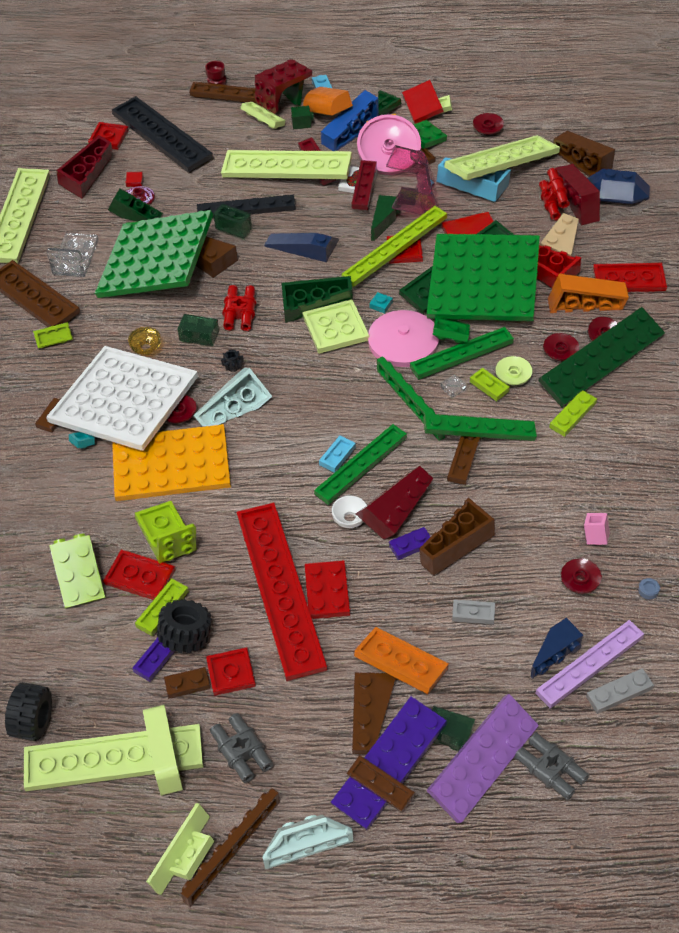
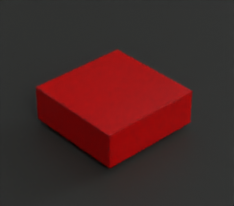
M127 172L126 187L142 186L143 172Z

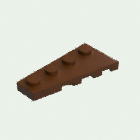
M355 672L352 754H367L379 739L397 678L387 673Z

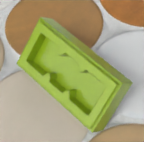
M68 322L33 331L38 348L72 340Z

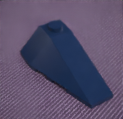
M271 233L264 246L327 263L339 238L320 233Z

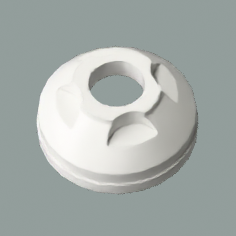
M356 496L339 498L332 506L334 521L339 526L345 528L360 526L364 522L355 513L365 507L366 503ZM349 514L354 515L356 517L353 521H347L344 519V517Z

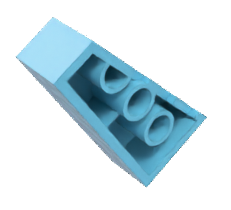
M444 158L438 165L436 182L483 197L489 201L496 202L509 186L511 169L499 170L482 177L472 178L471 180H463L462 177L444 168L445 161L451 160V158Z

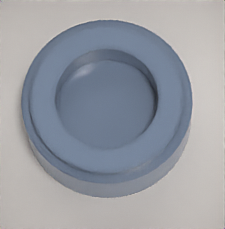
M651 578L643 579L638 588L639 594L645 599L656 598L660 591L659 583Z

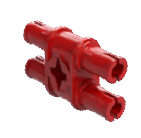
M550 168L547 171L550 181L542 180L539 183V187L542 192L541 199L545 204L544 208L549 212L550 218L556 221L561 217L558 207L567 208L570 202L567 198L564 180L559 176L556 168Z
M230 285L227 296L224 298L225 305L222 311L224 317L223 328L225 330H232L234 319H241V329L249 331L252 319L255 317L254 309L257 303L255 300V287L251 285L246 286L245 295L237 296L238 287Z

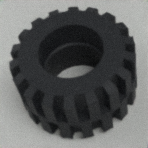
M181 599L180 601L173 600L172 603H166L161 608V612H159L157 627L159 642L163 643L162 646L169 648L173 652L191 653L192 651H199L200 648L205 647L209 640L211 614L206 607H202L201 603H195L193 600Z
M22 682L14 688L8 700L5 713V728L9 737L30 741H38L42 737L48 726L52 711V695L48 687Z

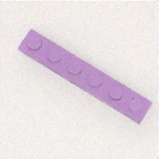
M628 620L537 688L536 695L551 709L643 639L644 633Z

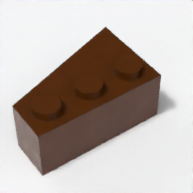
M206 236L196 267L212 278L216 277L238 261L236 246Z

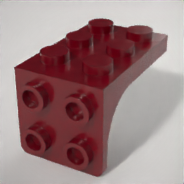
M290 59L256 74V103L274 114L277 113L278 101L282 92L287 87L312 77V70Z

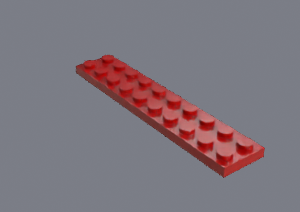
M275 503L237 511L239 525L286 681L327 671L323 652Z

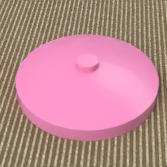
M381 115L369 120L360 130L357 139V150L360 159L377 161V173L383 175H395L411 168L417 161L421 149L420 135L415 126L407 119L397 115Z
M409 310L392 311L380 316L373 322L368 332V345L372 354L377 359L383 356L396 367H410L411 362L434 354L438 349L439 339L432 335L434 322L430 318Z

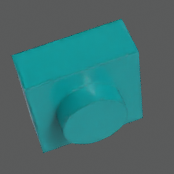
M377 292L369 303V308L385 314L393 303V298Z
M82 432L69 434V442L77 448L83 449L87 446L95 445V438L92 435Z

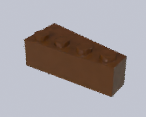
M570 131L562 133L553 140V144L560 147L557 155L568 163L574 164L578 170L588 177L601 169L613 168L614 148Z
M468 497L464 501V505L454 512V516L449 521L446 520L442 524V528L435 532L419 548L421 565L433 576L493 537L495 535V519Z

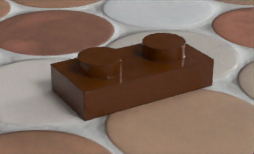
M206 667L164 677L168 699L210 689Z

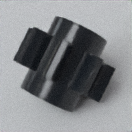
M228 350L226 353H223V358L221 359L222 366H225L226 371L231 372L242 368V363L244 362L243 356L236 350Z

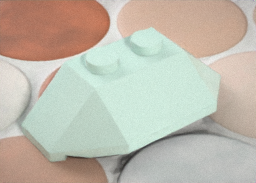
M323 814L308 816L303 821L297 823H286L281 828H278L263 855L265 870L353 842L352 828Z

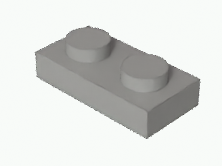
M454 599L452 621L494 625L495 602Z

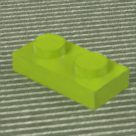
M481 368L470 377V383L495 401H498L509 392L510 387L484 368Z

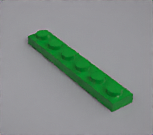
M502 327L468 340V342L460 343L410 363V369L419 380L510 345L514 342V338L506 327Z
M383 356L377 359V372L424 424L423 417L425 413L435 414L434 410L431 407L429 408L425 404L424 399L416 394L412 385L404 380L402 374L394 369L390 361H387ZM433 434L438 441L445 438V435Z
M426 413L423 417L426 434L535 441L537 437L535 421Z
M392 424L314 490V495L329 505L407 438V433Z

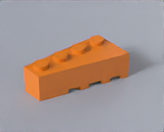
M559 274L547 299L550 313H557V310H565V313L577 309H583V312L599 308V311L622 310L629 296L625 282Z

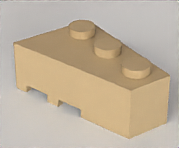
M563 213L542 240L540 246L547 245L552 247L551 250L557 252L564 251L569 256H572L579 219Z

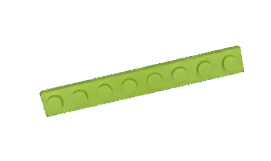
M436 206L432 207L343 272L341 277L351 276L352 286L355 287L447 219V213Z

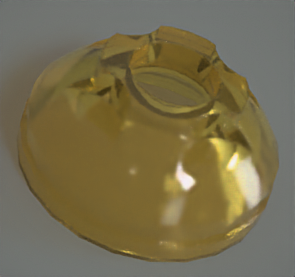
M140 327L130 333L128 343L131 350L135 353L148 355L158 349L161 337L160 333L152 327ZM145 344L150 345L148 349H142L141 347Z

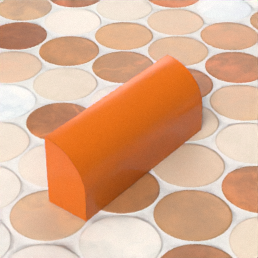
M321 86L309 91L303 101V106H309L310 112L331 116L353 106L347 90Z

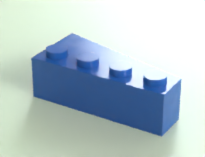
M364 90L352 101L353 106L343 110L321 131V144L332 151H337L357 138L366 121L378 116V97Z

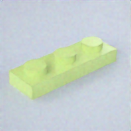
M246 102L241 105V109L247 115L256 117L260 122H265L270 128L277 129V127L285 125L286 120L254 102Z

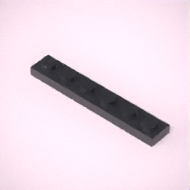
M293 194L197 204V212L211 210L213 218L293 211L296 210Z

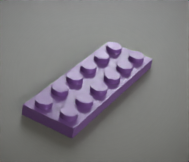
M510 694L505 695L426 791L456 823H461L539 725Z

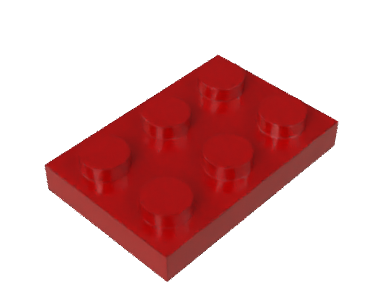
M345 561L304 564L308 609L311 618L350 616Z

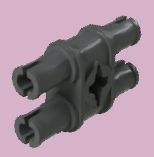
M235 713L229 718V722L237 734L229 737L220 723L212 726L210 733L218 743V751L227 760L229 768L235 769L245 784L254 778L253 772L246 763L247 760L254 758L262 772L269 771L273 767V762L264 751L265 745L263 742H260L254 733L255 730L247 726L239 713Z
M536 732L530 738L529 744L542 753L543 756L536 758L522 746L516 752L514 758L529 769L530 775H534L542 781L546 788H553L568 801L576 789L563 780L561 775L567 773L582 786L590 774L575 763L574 757L568 756L558 748L557 744H551Z

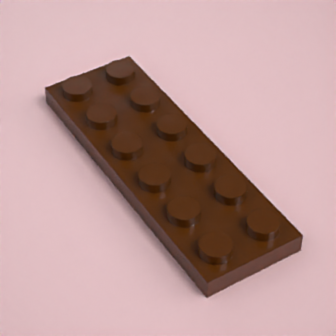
M14 260L0 268V292L47 327L67 323L80 313V308Z

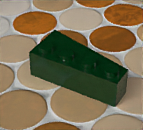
M351 276L281 283L285 323L303 318L302 312L353 300Z

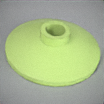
M510 356L503 358L497 363L496 375L506 384L520 385L531 378L532 367L527 360L521 357Z

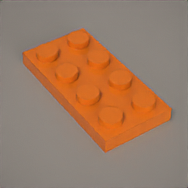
M375 627L354 652L356 658L426 694L430 693L449 666V663L378 627Z

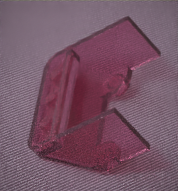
M395 145L386 167L416 174L418 184L415 188L416 190L401 187L392 205V209L423 215L434 206L439 208L434 175L424 152Z

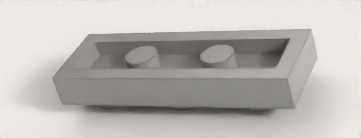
M642 668L587 692L586 698L595 712L599 714L653 690L654 684Z

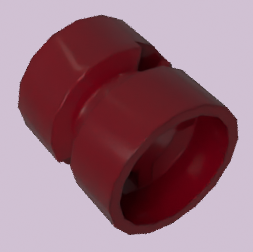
M221 61L208 62L205 65L207 83L226 85L224 63Z

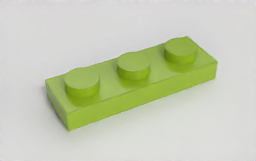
M581 391L550 422L549 428L565 437L597 403V398L585 391Z
M171 578L135 622L136 628L153 636L157 631L161 608L168 602L172 603L173 600L180 601L189 592L188 587Z

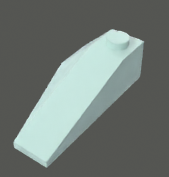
M243 368L193 416L202 427L219 425L227 420L260 408L272 395L250 368Z

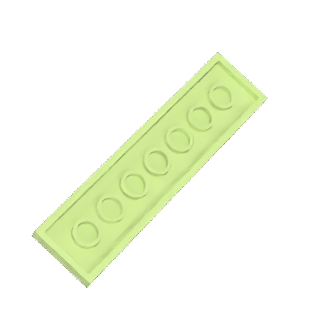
M536 135L445 161L444 168L462 177L463 180H471L472 178L482 177L499 170H506L509 167L559 153L560 147Z
M227 150L221 174L222 177L347 179L352 152Z
M18 168L0 214V263H9L12 260L19 263L50 177L49 170Z
M200 725L170 728L178 770L203 768ZM147 731L24 747L25 791L155 774Z

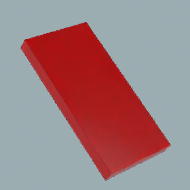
M662 263L593 264L595 279L625 282L627 292L667 290Z

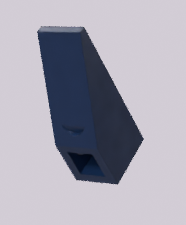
M567 617L550 628L532 665V679L537 675L545 674L550 666L561 663L571 652L576 653L581 648L583 634Z

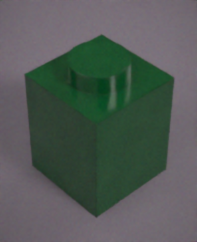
M309 106L291 107L293 130L311 128V121H314L313 112H310Z

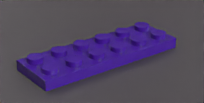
M411 696L364 758L403 784L446 726L447 720ZM350 777L330 802L335 808L366 831H368L388 804Z

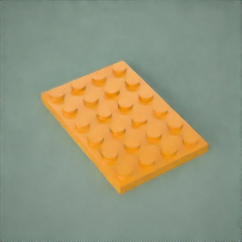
M224 424L157 432L143 451L112 442L115 501L231 488Z

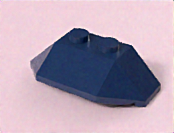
M601 169L587 178L600 191V201L633 204L649 200L650 186L636 172Z

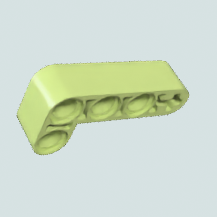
M165 705L144 709L143 715L160 795L181 791L183 788Z

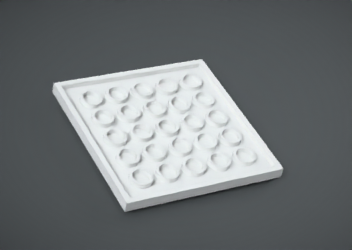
M104 346L46 418L49 423L143 451L198 378V372Z

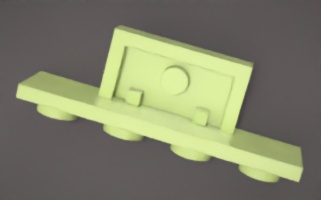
M198 803L195 804L146 881L159 895H162L173 875L191 880L214 843L211 836L200 833L210 816Z

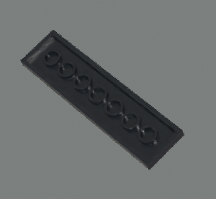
M137 96L111 109L112 114L187 172L213 158L211 151Z

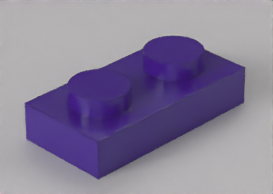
M422 527L389 541V547L397 560L419 552V548L430 538V535L425 527Z
M157 637L133 666V672L151 682L174 652L162 646L163 643H160Z

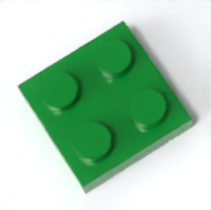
M427 120L413 124L420 135L421 147L423 149L447 140V135Z
M435 318L432 335H435L438 339H453L457 343L468 342L470 324Z

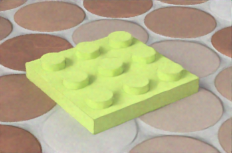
M353 300L302 312L303 319L318 353L368 341L369 334Z

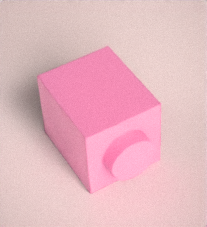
M587 513L584 523L587 544L607 545L610 534L607 513Z

